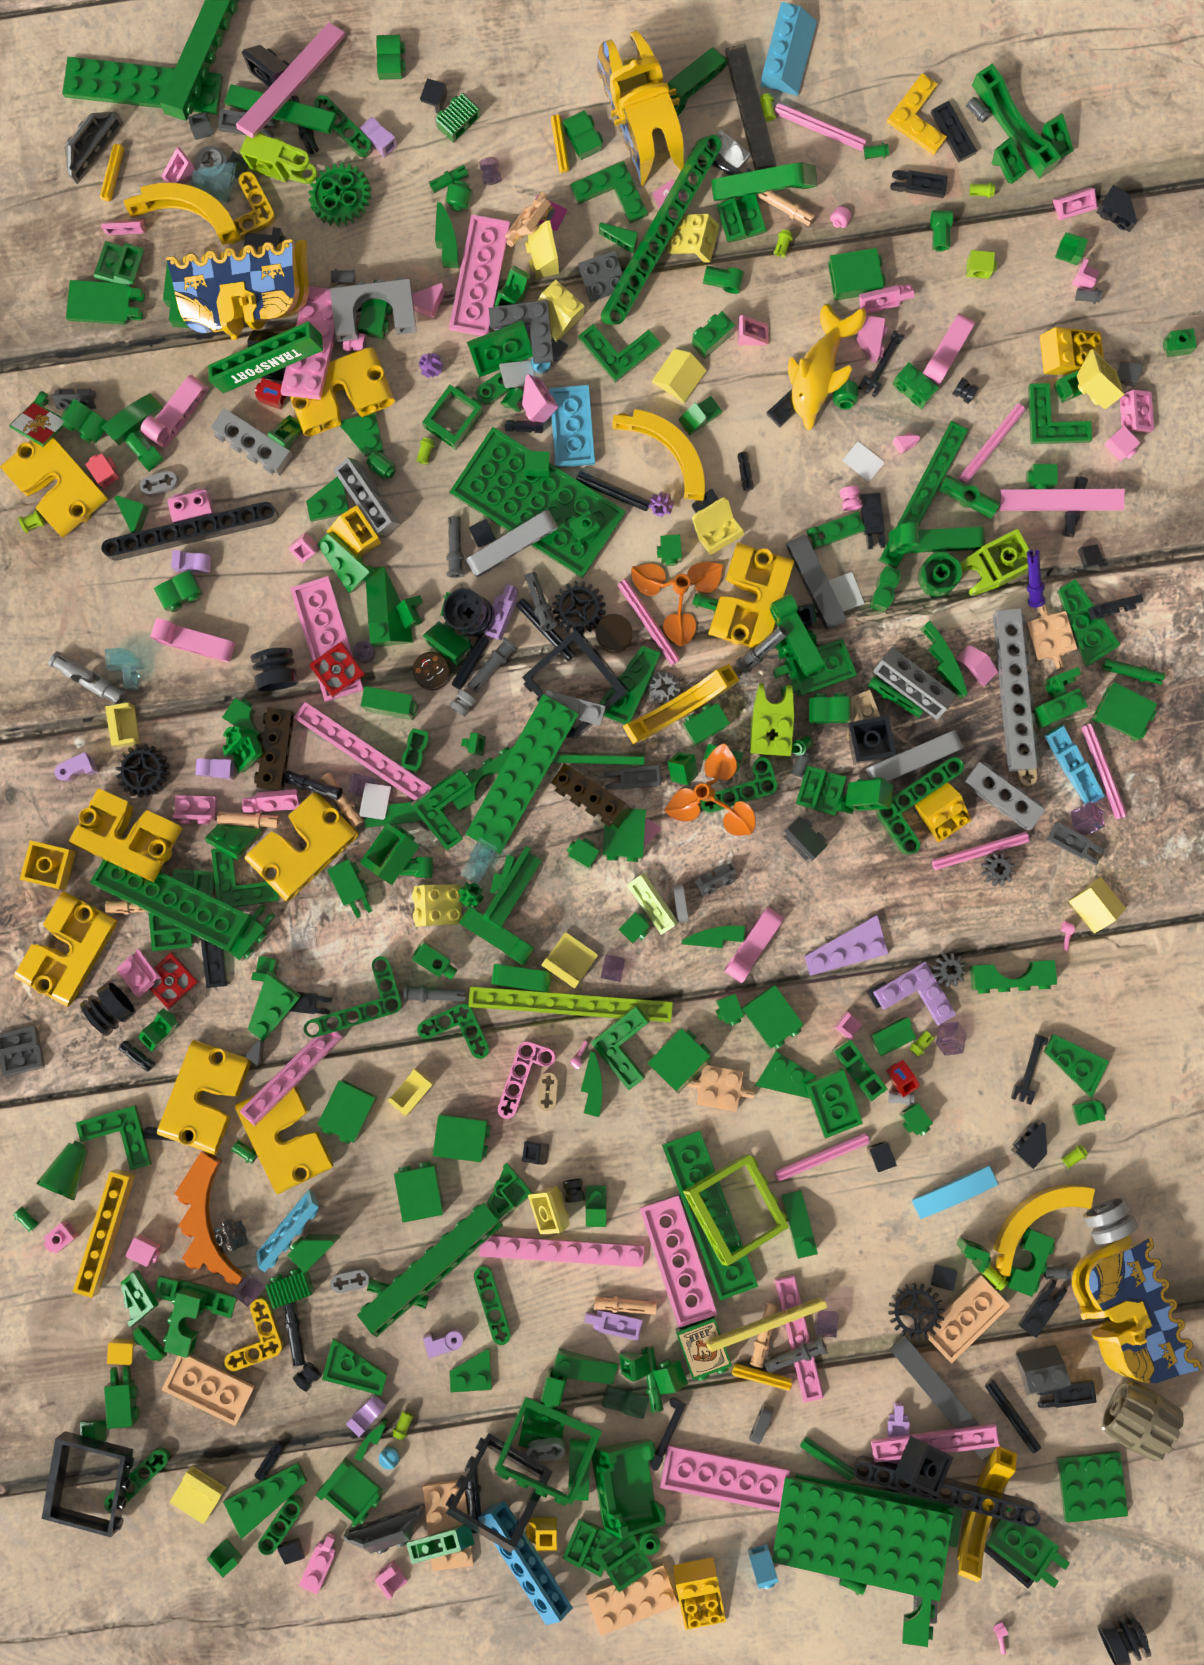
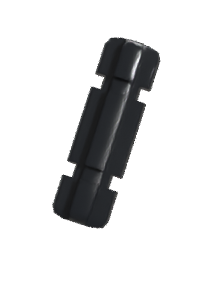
M506 420L505 430L543 433L544 423Z
M740 452L737 457L740 463L742 487L744 491H751L754 488L753 480H751L752 473L750 462H748L749 455L748 452Z
M126 1040L119 1045L118 1049L122 1053H126V1056L137 1065H142L141 1068L146 1072L152 1070L155 1063L151 1059H147V1056L136 1047H131L132 1044Z
M274 1442L271 1450H269L254 1474V1477L259 1481H264L284 1449L282 1443Z

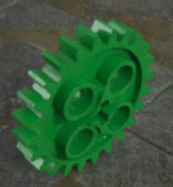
M341 162L340 167L333 163V169L326 166L327 172L324 173L320 170V178L317 177L316 183L310 184L313 190L308 191L310 195L308 201L317 218H320L323 223L327 221L329 226H331L335 222L336 226L339 227L340 223L343 222L347 226L348 220L354 224V217L361 219L359 213H366L364 206H370L368 199H372L370 194L372 189L364 172H360L357 166L353 169L350 163L347 167H345L343 162Z

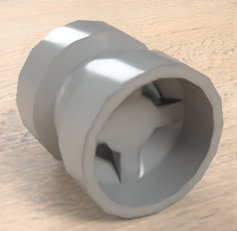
M460 689L457 693V698L452 700L449 706L465 717L468 714L469 707L473 706L476 700Z

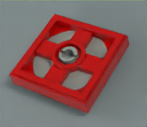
M342 642L309 664L332 698L365 676V673Z
M171 952L154 967L161 978L154 981V985L150 990L170 1010L200 981Z

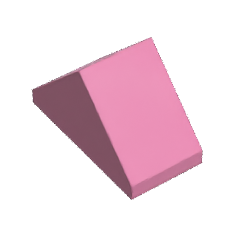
M177 147L162 177L166 183L186 184L198 174L183 150Z
M442 283L413 293L414 310L434 319L445 295Z
M744 315L739 316L738 345L769 344L767 324Z
M970 645L955 659L983 687L998 673L989 656Z

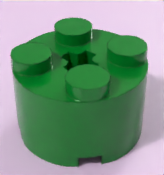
M937 552L929 556L918 571V583L925 594L935 597L949 594L958 585L962 577L960 562L946 552ZM938 571L940 575L943 574L942 578H940V576L936 574Z

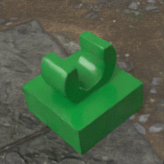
M512 387L500 404L505 408L520 412L521 409L518 408L517 403L518 401L523 403L522 396L524 392L520 388Z
M470 733V739L462 738L461 746L468 748V753L483 756L486 736Z

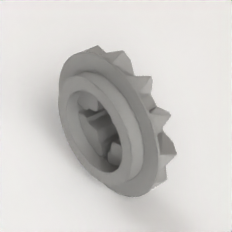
M206 146L197 153L195 165L199 173L206 177L212 176L215 178L219 173L222 174L227 159L220 148ZM209 156H211V158L214 161H216L213 163V168H211L209 164H206L209 163Z
M668 671L659 672L649 682V693L655 701L666 704L679 695L680 682L675 675ZM661 680H663V682H665L666 685H671L668 688V695H666V692H664V690L656 691V689H659V687H661Z

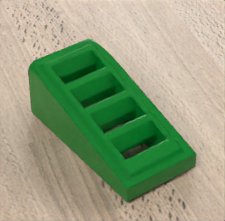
M603 222L599 224L600 235L634 254L638 241L637 232Z

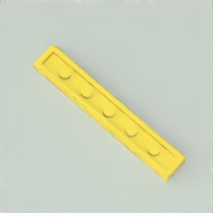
M818 1297L710 1338L705 1342L707 1348L713 1352L826 1309L827 1305L823 1299Z

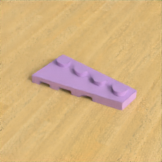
M878 916L870 918L805 955L804 958L809 975L887 955L888 951Z

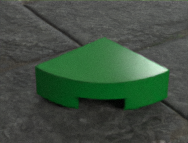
M844 794L838 800L835 811L853 814V809L845 806L847 794Z

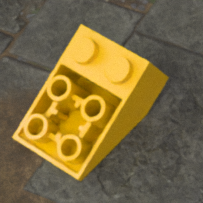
M1055 327L1040 335L1044 374L1069 375L1080 370L1089 351L1092 349L1104 359L1101 332Z
M714 1558L673 1565L685 1630L726 1622Z

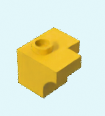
M530 1518L526 1526V1535L536 1545L537 1551H557V1518Z

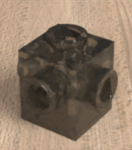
M232 1219L221 1222V1227L214 1229L215 1240L220 1247L221 1253L233 1251L249 1244L246 1228L241 1220L233 1222Z

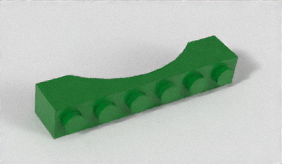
M993 63L978 72L972 87L987 108L990 109V112L1008 137H1012L1016 148L1040 179L1054 170L1061 156L1053 145L1037 134L1022 117L1009 94L1004 78Z

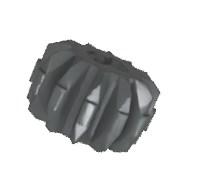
M995 852L992 853L991 858L988 856L984 858L988 864H981V867L986 869V871L981 872V875H988L985 882L992 880V886H996L998 882L1000 886H1004L1005 881H1012L1009 875L1016 874L1015 871L1010 870V868L1016 866L1015 863L1009 864L1008 862L1011 860V857L1008 856L1004 859L1005 855L1003 852L998 856ZM1001 866L1002 870L995 872L994 868Z
M943 953L942 960L939 958L935 959L939 965L932 966V969H938V972L934 973L933 977L940 976L937 981L939 984L945 981V987H949L951 983L953 986H958L957 980L964 981L961 974H967V971L962 970V967H965L967 964L965 962L959 964L962 959L961 956L955 958L954 953H950L948 957L946 953ZM946 966H953V969H951L954 970L953 974L946 973L948 971Z

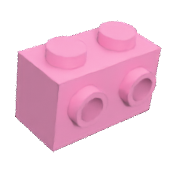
M195 489L190 494L184 495L179 493L167 499L173 523L215 514L211 495L207 490Z

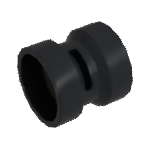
M962 377L952 395L963 398V401L969 405L979 387L975 384H969L968 380Z
M582 1178L562 1182L563 1188L566 1190V1195L564 1196L565 1203L585 1200V1194L582 1191Z
M307 1362L303 1366V1370L293 1376V1380L300 1389L307 1392L312 1387V1383L318 1381L322 1374L314 1364Z

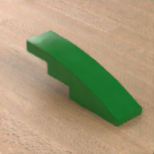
M929 621L920 630L933 643L927 650L940 663L935 671L956 695L962 699L968 694L962 673L944 638Z

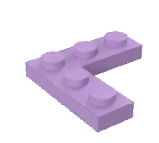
M926 962L919 964L873 991L883 1010L918 991L937 1025L956 1015Z

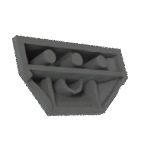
M117 112L89 114L84 121L80 122L74 135L68 138L64 146L68 174L76 184L79 183L122 126L123 121Z
M425 1503L346 1529L343 1536L344 1540L370 1554L375 1552L377 1554L384 1553L389 1550V1547L395 1545L397 1547L405 1546L411 1540L424 1514Z

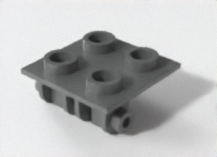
M616 251L578 263L579 273L582 276L589 302L612 294L622 276Z

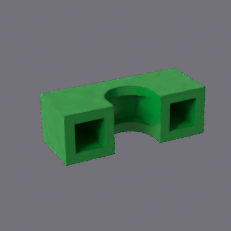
M847 1038L831 1050L868 1100L872 1102L888 1090L879 1076L862 1057L863 1055L851 1039Z
M1028 1227L1019 1246L1031 1253V1263L1025 1268H1018L1012 1265L1010 1277L1007 1276L1006 1279L1008 1281L1006 1286L1033 1297V1294L1037 1293L1040 1287L1039 1279L1041 1273L1044 1274L1047 1269L1048 1263L1046 1261L1048 1255H1051L1054 1251L1055 1239Z
M183 1287L175 1293L172 1300L174 1308L168 1318L169 1330L166 1332L163 1343H165L164 1352L188 1358L195 1351L199 1332L191 1330L187 1326L186 1317L197 1319L204 1312L208 1293L189 1287Z

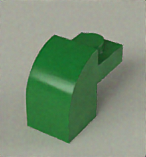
M513 265L509 271L506 285L498 292L494 307L521 304L530 287L528 283L531 275Z
M163 1008L157 1013L154 1021L141 1031L138 1038L153 1052L177 1030L179 1023L171 1012H167Z

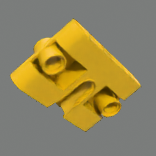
M365 348L329 362L321 400L290 396L292 406L305 436H314L341 425L340 408L336 399V393L340 390L346 392L350 403L360 417L367 416L394 404V396L374 348ZM306 404L305 407L299 408L301 405Z
M54 437L44 447L32 440L21 443L17 447V452L0 465L4 473L27 497L45 488L53 480H58L57 484L41 499L36 509L62 538H65L80 523L88 522L91 519V514L109 500ZM32 450V454L29 457H25L26 453ZM83 508V513L76 516L77 511Z
M737 542L725 580L741 590L753 593L756 596V600L748 601L742 598L720 596L708 634L731 641L735 645H744L750 648L758 646L773 632L775 620L771 615L769 607L772 602L784 596L794 560L773 554L768 549H757ZM763 555L768 559V562L765 564L760 563L758 557ZM740 630L744 633L745 637L737 639L734 632Z
M97 788L88 808H84L80 812V822L68 842L154 882L164 863L171 858L172 848L183 828L146 810L133 825L128 836L122 839L134 806L128 804L129 802ZM94 816V819L88 823L89 818ZM164 847L163 852L157 855L158 849Z
M315 792L288 815L297 833L307 843L304 850H297L288 840L271 831L245 856V860L286 902L294 898L359 835L321 794ZM329 815H336V820L334 822H327V817ZM270 870H276V876L272 879H269L267 876L268 872Z
M63 891L56 900L43 926L57 939L69 945V953L64 954L54 948L31 944L17 968L14 978L34 988L38 993L45 994L69 1007L75 1000L116 928L118 920L103 913L93 905H89ZM86 908L90 911V916L87 919L83 917V911ZM45 979H47L50 984L47 990H45L42 986V983Z
M195 1039L192 1040L160 1121L157 1134L180 1142L183 1145L216 1155L231 1117L216 1107L202 1102L200 1096L204 1091L216 1095L239 1097L251 1065V1060ZM221 1052L223 1060L221 1063H216L215 1056ZM189 1130L194 1134L190 1142L186 1139V1133Z
M297 1086L256 1126L240 1113V1110L255 1095L235 1104L237 1114L277 1195L334 1167L318 1131L299 1135L289 1141H283L279 1136L283 1129L293 1125L309 1112ZM301 1167L306 1170L307 1176L305 1178L298 1176V1168Z

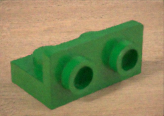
M1079 667L1046 679L1045 689L1048 695L1055 698L1066 694L1064 685L1077 681L1075 677L1081 675Z
M959 1237L956 1245L965 1254L966 1258L973 1260L972 1264L979 1272L984 1273L985 1268L988 1269L991 1262L990 1253L983 1245Z

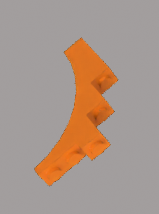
M202 1151L174 1193L178 1197V1201L185 1205H191L178 1227L182 1229L181 1232L184 1235L195 1237L182 1259L186 1261L185 1264L189 1268L199 1270L206 1264L209 1271L215 1274L220 1273L224 1276L226 1282L238 1285L243 1281L246 1274L236 1267L223 1252L215 1237L210 1217L211 1188L222 1160L211 1153Z

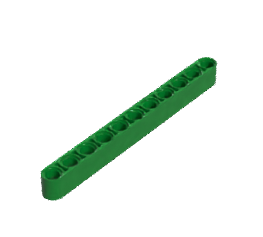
M717 135L705 136L697 141L601 312V320L605 325H619L625 320L721 149V140ZM679 192L681 193V196H682V199H681V200L679 199ZM669 210L672 211V217L669 215ZM660 226H661L662 231H663V232H662V235L660 234V231H659ZM650 243L653 246V251L650 250ZM640 261L643 262V269L640 266ZM631 277L634 280L633 286L630 283ZM621 295L624 296V303L621 302ZM612 311L614 312V315H615L614 320H612V318H611V313H612Z

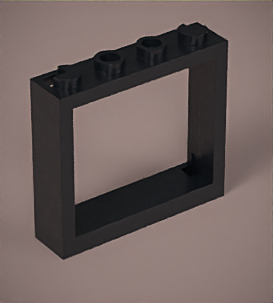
M579 630L571 633L522 677L525 681L523 683L530 692L534 691L538 696L536 700L539 702L545 693L533 680V677L575 641L617 691L615 695L603 704L606 706L604 715L631 692ZM583 721L577 728L574 729L572 727L567 737L577 739L593 724Z
M66 1431L55 1438L41 1519L111 1538L122 1528L124 1522L122 1513L127 1504L125 1496L131 1482L129 1474L134 1464V1449ZM70 1447L120 1459L110 1520L60 1507Z
M488 1433L484 1439L482 1437L479 1439L475 1447L478 1450L475 1457L471 1455L465 1466L468 1468L465 1476L461 1474L455 1485L458 1487L455 1495L451 1493L445 1504L448 1506L445 1514L511 1553L516 1548L541 1497L535 1493V1488L532 1489L508 1539L456 1508L487 1447L500 1454L505 1442ZM510 1447L506 1459L537 1476L538 1481L544 1484L548 1483L553 1473L552 1470L515 1448Z

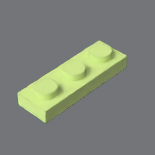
M645 873L627 884L661 935L679 923Z

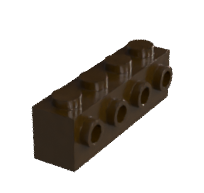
M267 707V712L263 714L265 728L264 732H261L260 735L263 754L257 759L259 771H256L254 776V783L260 789L280 791L285 788L284 775L288 767L295 716L292 710Z
M565 763L551 781V784L556 787L554 790L562 797H565V795L571 798L569 801L577 807L583 805L586 807L585 812L594 818L598 815L602 818L600 821L609 828L613 825L619 829L632 810L626 802Z

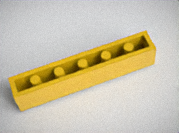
M120 1169L109 1171L72 1292L90 1298L99 1294L136 1174Z

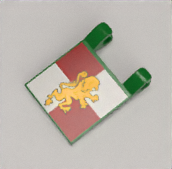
M44 391L39 392L35 400L9 425L11 429L42 447L64 427L62 425L63 421L60 420L61 416L44 407L49 402L46 399L48 394Z

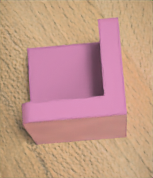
M1087 258L1080 265L1072 282L1073 285L1082 289H1092L1099 274V271L1086 266L1089 261Z
M845 1011L833 1027L852 1041L855 1038L853 1037L854 1034L862 1026V1023L854 1018L851 1013Z
M394 1560L378 1571L374 1579L388 1600L393 1597L396 1590L407 1583V1578Z

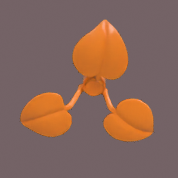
M714 562L697 563L689 568L687 575L678 574L675 580L671 579L665 584L663 583L666 579V574L661 566L652 563L632 566V580L642 594L655 596L659 593L660 587L665 588L673 585L674 592L679 594L678 615L671 614L667 616L663 623L665 635L678 646H684L689 643L696 631L694 617L691 614H681L684 594L688 591L689 586L693 585L701 593L707 594L716 590L720 583L723 565Z
M721 744L708 756L704 766L705 774L714 779L707 781L706 784H698L694 791L688 788L677 791L664 811L676 820L689 822L695 820L700 815L701 808L698 803L701 800L713 801L730 811L723 818V825L727 832L736 836L751 835L756 826L753 809L747 803L740 801L736 802L733 808L729 807L715 798V789L711 786L718 779L729 780L737 770L735 756L726 744Z

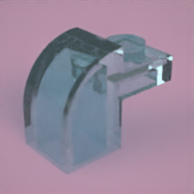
M124 648L105 649L106 669L111 672L123 671L124 687L128 690H137V684H139L140 680L136 670L144 669L139 657Z
M479 838L470 854V859L460 875L479 885L487 869L492 864L498 848Z

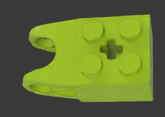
M259 132L254 139L246 135L239 152L251 171L287 183L288 179L303 184H311L316 180L317 170L309 163L310 158L305 151L286 144L280 138L275 137L273 139L267 137L262 132ZM305 170H312L313 174L309 178H304L303 172Z
M1018 529L982 546L978 551L960 563L962 571L974 570L981 577V581L969 590L970 596L993 590L1028 573L1026 553L1030 549ZM1007 556V558L1011 557L1012 559L1011 561H1007L1004 559V557Z
M759 683L752 711L749 752L751 754L791 756L794 725L792 685L786 686V691L780 702L770 703L765 696L764 684ZM771 729L777 732L773 739H769L770 737L766 736V733L770 732Z

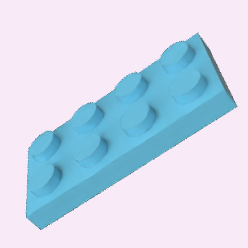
M589 385L549 388L550 394L559 406L551 415L555 466L560 468L595 465Z
M309 1189L256 1252L259 1269L266 1272L269 1267L272 1268L278 1261V1256L281 1252H285L290 1247L291 1240L295 1235L298 1236L302 1233L305 1223L316 1216L319 1207L314 1192Z

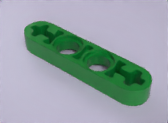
M325 95L316 97L314 100L315 108L326 110L324 107L320 108L321 103L323 105L326 104L329 112L342 117L341 122L333 126L335 133L359 157H368L372 153V145L366 135L329 97ZM353 129L355 134L352 137H346L344 135L345 131ZM358 139L363 146L366 145L367 148L365 150L363 148L360 149L357 143Z
M481 1265L474 1272L475 1284L492 1339L498 1345H505L510 1340L511 1330L493 1272L489 1266ZM480 1270H483L484 1273L488 1272L489 1275H487L486 1281L487 1284L492 1282V1285H486L481 1288L480 1285H484L482 1277H478ZM488 1289L493 1290L495 1293V1298L490 1301L484 1298V1292ZM493 1309L501 1312L499 1320L491 1319L490 1312ZM504 1322V1324H501L502 1332L507 1333L504 1340L496 1336L499 1333L498 1326L493 1328V1325Z
M163 1447L155 1449L129 1475L131 1483L135 1486V1491L133 1493L126 1491L127 1503L169 1462L170 1453L167 1449ZM162 1454L164 1456L162 1461L160 1460L153 1466L151 1463L157 1458V1455ZM145 1467L150 1471L148 1478L140 1476L139 1471L141 1468ZM115 1489L104 1501V1507L109 1513L112 1510L111 1502L114 1499Z

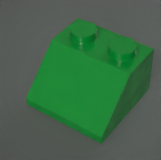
M438 621L422 637L429 646L459 667L472 649L471 640L463 634L457 635L453 632L455 628L449 626L447 622L443 624Z
M309 1234L305 1238L301 1236L289 1247L291 1252L287 1256L305 1273L340 1236L338 1234Z

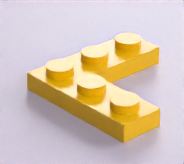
M921 73L888 117L887 123L935 155L945 142L947 136L916 115L938 85L935 81Z

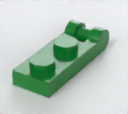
M855 512L823 525L812 527L806 532L813 542L811 543L813 550L862 533L865 527L859 512ZM823 533L825 539H820L818 534Z

